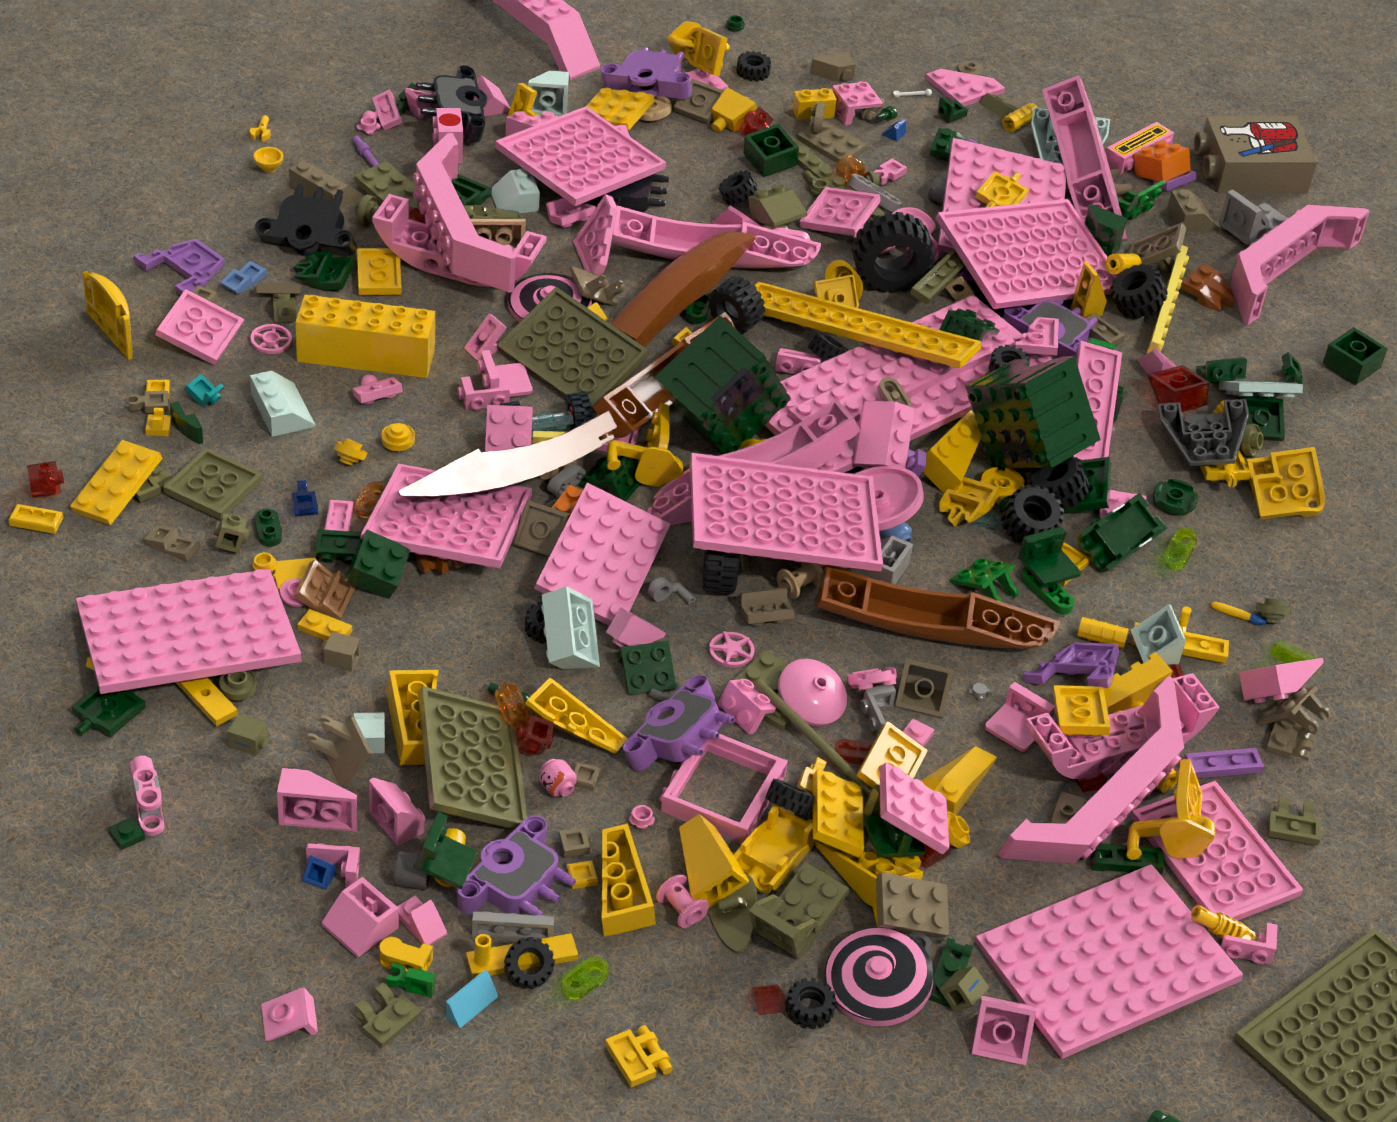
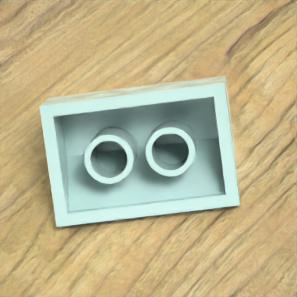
M274 371L250 375L251 395L272 437L315 427V423L294 382Z
M567 586L542 594V612L545 621L544 634L547 640L546 655L549 663L561 669L600 667L592 599Z

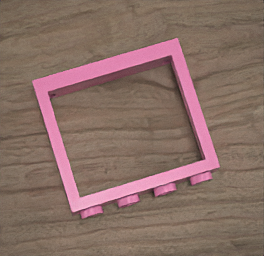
M719 734L717 740L709 739L701 747L703 749L701 756L693 755L689 759L681 761L680 769L674 770L670 779V785L668 788H663L662 795L659 798V801L662 802L661 812L686 822L700 814L717 828L721 836L742 844L754 831L770 803L765 796L773 778L784 780L788 761ZM707 751L768 775L740 823L678 798Z

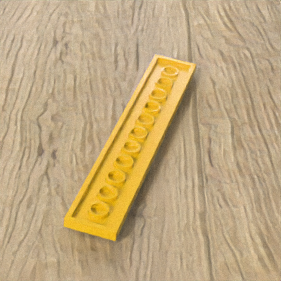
M762 282L755 284L757 291L762 295L761 298L764 299V316L774 317L784 322H792L802 327L814 328L820 332L832 333L839 337H846L857 342L872 344L875 347H883L894 352L905 353L915 358L927 359L933 363L945 364L952 368L961 369L981 350V341Z

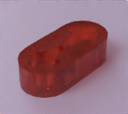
M841 739L836 742L834 750L847 763L862 765L873 742Z

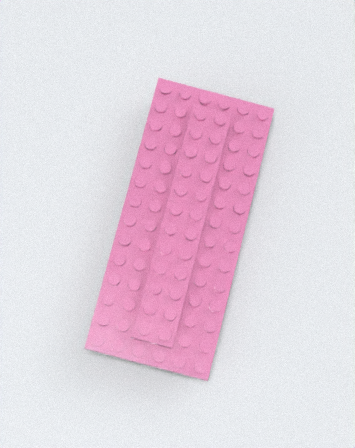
M969 296L912 322L939 330L948 310H957L958 308L964 311L966 309L972 310L978 314L977 317L979 319H988L994 322V327L1000 330L999 334H985L981 342V350L961 369L952 368L941 363H933L927 359L915 358L905 353L894 352L890 349L875 347L872 344L865 343L780 381L785 387L787 394L790 395L791 400L764 425L774 435H778L805 420L837 398L859 426L863 401H883L877 392V387L883 378L891 377L900 383L912 402V408H915L910 441L932 430H938L939 427L966 415L970 410L973 411L965 386L990 373L988 367L995 348H998L1000 345L1012 347L1016 341L1021 340L1022 334L976 296ZM1027 353V356L1030 358L1029 366L1038 365L1052 359L1049 356ZM857 434L852 439L842 443L845 448L844 452L819 467L818 470L844 473L857 467L853 465Z

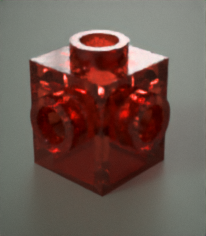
M759 106L755 111L750 110L745 115V121L739 130L748 135L770 127L774 119Z
M56 461L27 465L32 498L61 494L60 484H64L62 470H57Z
M530 715L523 724L520 723L517 727L515 738H518V748L529 755H540L546 748L549 749L554 738L552 734L554 722Z

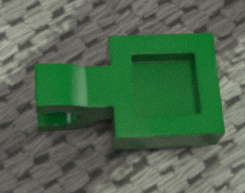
M395 962L392 963L391 973L398 974V976L387 975V986L403 987L405 992L432 998L435 991V974L409 968L406 972L403 965Z

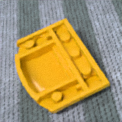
M82 272L86 312L128 360L133 359L130 315L124 295L113 282L104 276L94 272Z

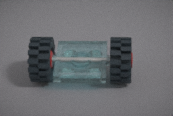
M588 393L567 394L565 401L566 411L561 409L533 413L532 433L533 431H545V428L554 427L555 430L566 429L567 425H570L572 430L593 418V411L591 410L592 405ZM514 401L500 403L499 405L520 406V402Z

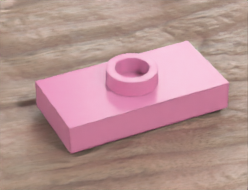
M330 500L324 530L349 531L354 508L353 501Z

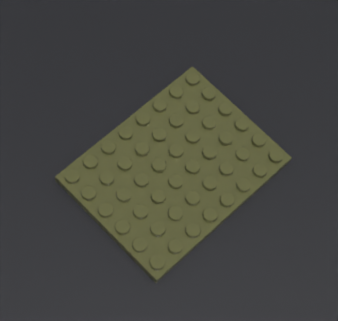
M1375 928L1236 1032L1234 1037L1243 1048L1326 1122H1395L1397 1120V947Z

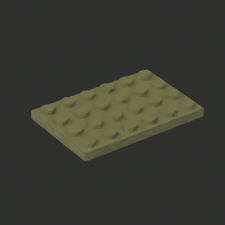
M557 287L497 344L498 349L516 363L523 364L526 370L564 397L571 393L587 392L593 412L595 411L593 407L600 399L616 389L650 355L648 349Z
M422 686L418 692L430 809L516 829L527 818L513 709Z

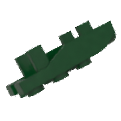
M1140 493L1079 534L1077 543L1080 549L1090 554L1092 564L1100 572L1109 571L1168 529L1158 516L1154 518L1147 509L1149 504Z

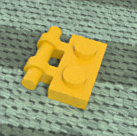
M646 1025L638 1028V1037H635L629 1029L605 1039V1047L631 1088L656 1078L654 1067L660 1068L664 1075L669 1074L673 1070L669 1062L670 1057L666 1051L661 1050L658 1045V1038L654 1032L649 1031ZM643 1048L648 1049L651 1055L647 1056Z

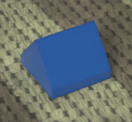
M902 118L883 132L882 136L897 142L906 133V120Z
M310 855L302 881L326 890L337 874L335 864Z

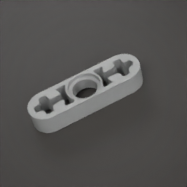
M853 174L848 183L859 192L880 194L881 202L879 205L891 212L898 210L902 204L898 198L861 175Z

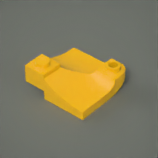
M1315 447L1272 452L1268 457L1247 459L1246 464L1251 472L1248 483L1251 486L1260 519L1294 515L1312 517L1319 515L1323 511L1325 494ZM1309 504H1314L1316 508H1310Z

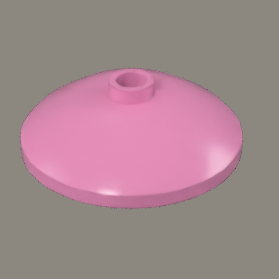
M813 659L795 660L788 664L779 676V697L808 725L827 726L838 720L844 713L847 706L845 686L837 673L826 664Z

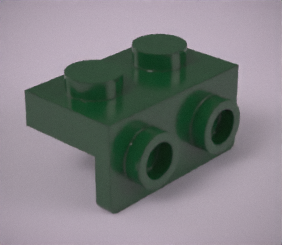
M1240 357L1206 361V365L1196 366V375L1206 383L1245 379L1247 359Z
M317 529V540L314 550L315 558L324 563L343 560L344 563L351 564L362 532Z

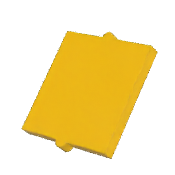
M316 558L276 561L277 566L273 578L276 579L277 590L280 591L281 586L290 579H302L309 563Z

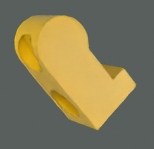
M388 937L379 946L380 963L383 967L390 970L392 963L395 962L403 965L406 972L409 968L427 971L433 960V946L425 943L420 948L404 944L396 937Z

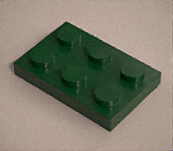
M1110 456L1080 460L1089 482V492L1087 495H1084L1085 498L1079 501L1076 506H1071L1067 510L1063 509L1064 514L1109 508Z

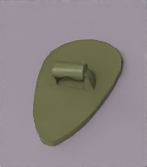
M746 872L744 873L748 877V884L726 898L718 900V903L708 909V913L720 938L735 953H741L746 950L754 932L749 910L757 902V888L753 878Z

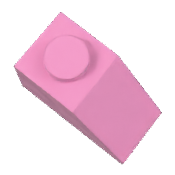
M621 607L606 633L614 637L612 642L620 647L652 643L664 638L666 635L664 631Z

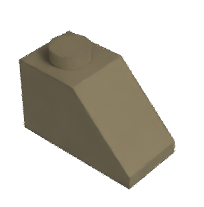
M848 52L812 57V74L836 82L854 79L856 64Z

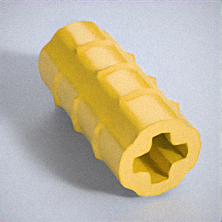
M1028 103L1009 113L1002 119L1003 128L1007 132H1014L1031 122L1033 108H1038L1037 105Z
M1082 617L1077 637L1102 644H1118V648L1124 649L1129 629Z

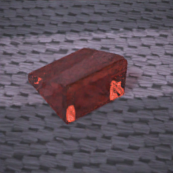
M778 984L752 988L758 1015L785 1012V995Z

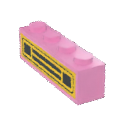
M1155 122L1116 142L1106 149L1105 154L1109 168H1117L1120 175L1125 170L1127 172L1133 169L1135 161L1133 153L1140 151L1143 147L1154 145L1156 141L1164 140L1169 144H1173L1174 132Z

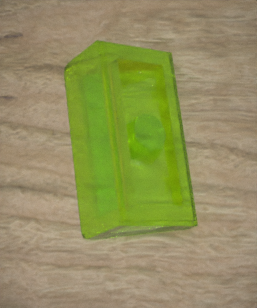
M1283 640L1275 642L1270 654L1285 663L1318 659Z

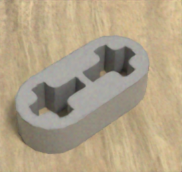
M573 463L556 474L550 480L547 489L556 497H560L569 485L576 486L584 479L586 472L582 467Z

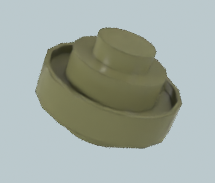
M367 194L357 203L355 214L359 224L367 226L368 221L372 222V217L379 209L376 197Z
M1247 424L1240 448L1245 456L1255 457L1263 446V434L1260 432L1258 425Z
M1265 598V603H1256L1255 611L1261 612V616L1265 617L1266 622L1279 623V619H1284L1285 615L1291 614V607L1283 606L1284 600Z
M250 670L222 674L219 681L220 691L230 700H245L251 697L257 689L256 676Z

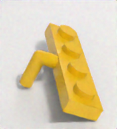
M1187 606L1183 607L1178 621L1186 639L1182 655L1226 663L1229 640L1186 632L1192 610ZM1132 636V645L1137 646Z

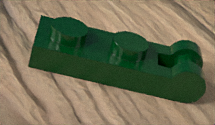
M1100 843L1090 855L1093 857L1091 860V870L1134 872L1152 864L1159 874L1162 875L1164 871L1163 851L1161 848L1139 846L1142 852L1141 856L1136 860H1130L1126 856L1127 845Z
M947 938L933 976L932 992L928 999L948 1007L951 1006L940 989L956 971L967 967L974 947L969 944H965V946L955 943L956 940ZM954 953L960 955L961 958L957 959L951 957V954Z

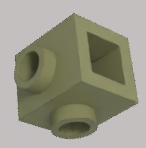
M223 514L221 522H216L213 535L217 536L215 547L239 553L242 542L246 543L249 535V529H246L247 519H243L235 514Z

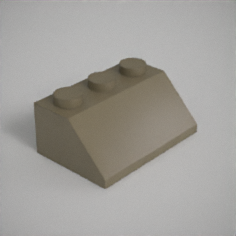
M305 160L289 168L290 188L295 190L299 183L303 184V196L314 197L317 187L320 186L324 189L322 199L333 201L337 190L341 189L343 191V198L340 209L363 196L361 192Z

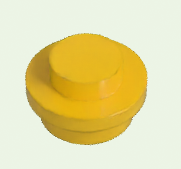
M263 552L255 556L252 566L254 571L270 569L273 572L276 569L277 563L270 553Z

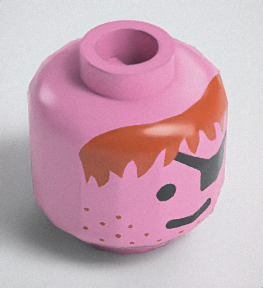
M551 759L542 765L539 781L551 796L566 797L574 791L577 775L564 760Z

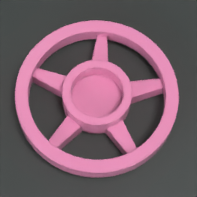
M265 324L252 331L250 340L251 345L256 351L265 354H278L286 351L291 346L292 335L283 326ZM272 329V331H267L264 334L259 333L264 330ZM276 330L283 332L287 337H280ZM254 337L261 339L262 343L258 345ZM288 341L284 346H278L280 342Z
M724 631L711 640L709 653L718 664L737 668L748 664L753 659L754 645L750 638L743 634ZM730 637L738 638V639H740V640H739V641H733V640L730 639ZM724 638L725 643L723 645H714L718 640ZM747 644L750 648V654L743 651L742 646ZM714 651H722L726 656V661L720 659ZM738 656L745 658L739 662H729L731 658Z

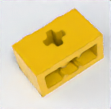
M822 88L819 90L805 89L794 91L792 110L797 120H810L813 105L817 106V102L825 103L823 119L834 118L837 100L832 89Z

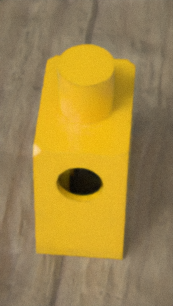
M727 87L712 107L714 122L711 124V127L718 133L725 127L733 132L740 130L758 116L756 102Z

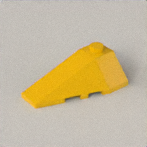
M549 678L525 702L526 708L544 723L614 754L628 740L627 737L552 678Z
M975 746L925 777L921 782L931 790L940 792L946 798L947 812L957 815L994 764L997 756Z
M818 840L815 842L818 850L858 896L872 907L877 903V874L883 872L920 880L923 877V871L899 858L894 862L884 857H877L875 852L863 851L860 857H856Z

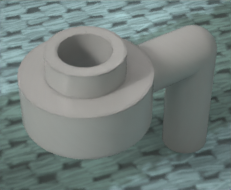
M665 577L656 578L649 585L648 594L656 602L668 598L671 593L675 592L688 604L696 600L680 583H670Z

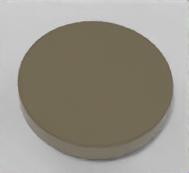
M964 61L958 67L959 72L979 76L983 73V67L973 61Z

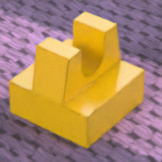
M154 408V415L148 414L145 429L146 435L169 436L172 422L171 415H164L163 408Z

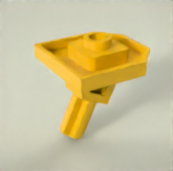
M854 275L813 282L815 297L855 308L859 307Z

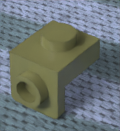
M287 293L277 294L276 298H272L275 323L295 322V298L290 297V294Z

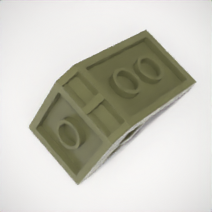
M804 862L779 897L772 894L753 904L749 913L754 932L798 959L806 953L848 895L849 888L809 863Z

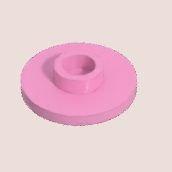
M290 579L281 586L280 597L287 605L293 607L305 606L304 603L294 597L302 579Z

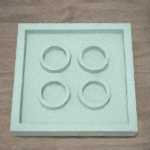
M1219 381V390H1226V394L1239 396L1295 397V393H1302L1303 384Z

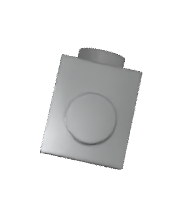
M893 684L865 689L864 698L861 700V710L863 714L868 715L870 730L875 732L877 736L886 723L880 709L892 707L894 704L896 690Z

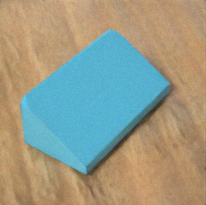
M482 971L446 1001V1018L457 1027L461 1028L498 997L488 971Z

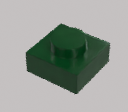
M133 817L108 827L109 834L121 850L145 840L144 832Z

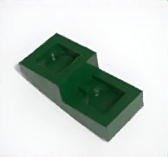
M179 402L170 403V414L176 428L190 440L202 444L203 430L195 413L185 415Z

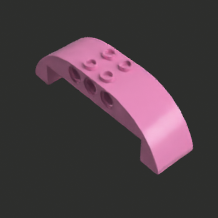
M392 194L386 197L372 217V222L381 239L398 257L408 264L434 275L471 285L491 287L452 274L449 266L444 263L443 253L438 251L437 241L432 238L431 228L427 227L424 223L409 220V199ZM526 231L517 247H511L516 257L515 281L528 271L545 244L547 236Z

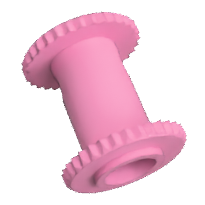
M675 875L661 885L656 898L660 904L669 901L680 914L677 924L681 928H687L704 918L708 911L709 903L705 899L695 900L692 898L691 894L686 890L688 884L687 877Z

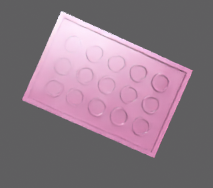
M587 483L534 589L545 594L567 586L592 599L594 618L610 626L620 607L630 612L671 524Z
M1216 781L1200 786L1203 793L1201 816L1210 818L1215 823V839L1198 857L1183 859L1171 857L1165 849L1161 835L1146 837L1153 847L1162 849L1163 860L1196 903L1211 912H1222L1238 921L1298 898L1303 893V888ZM1174 796L1132 811L1131 814L1134 822L1178 817Z

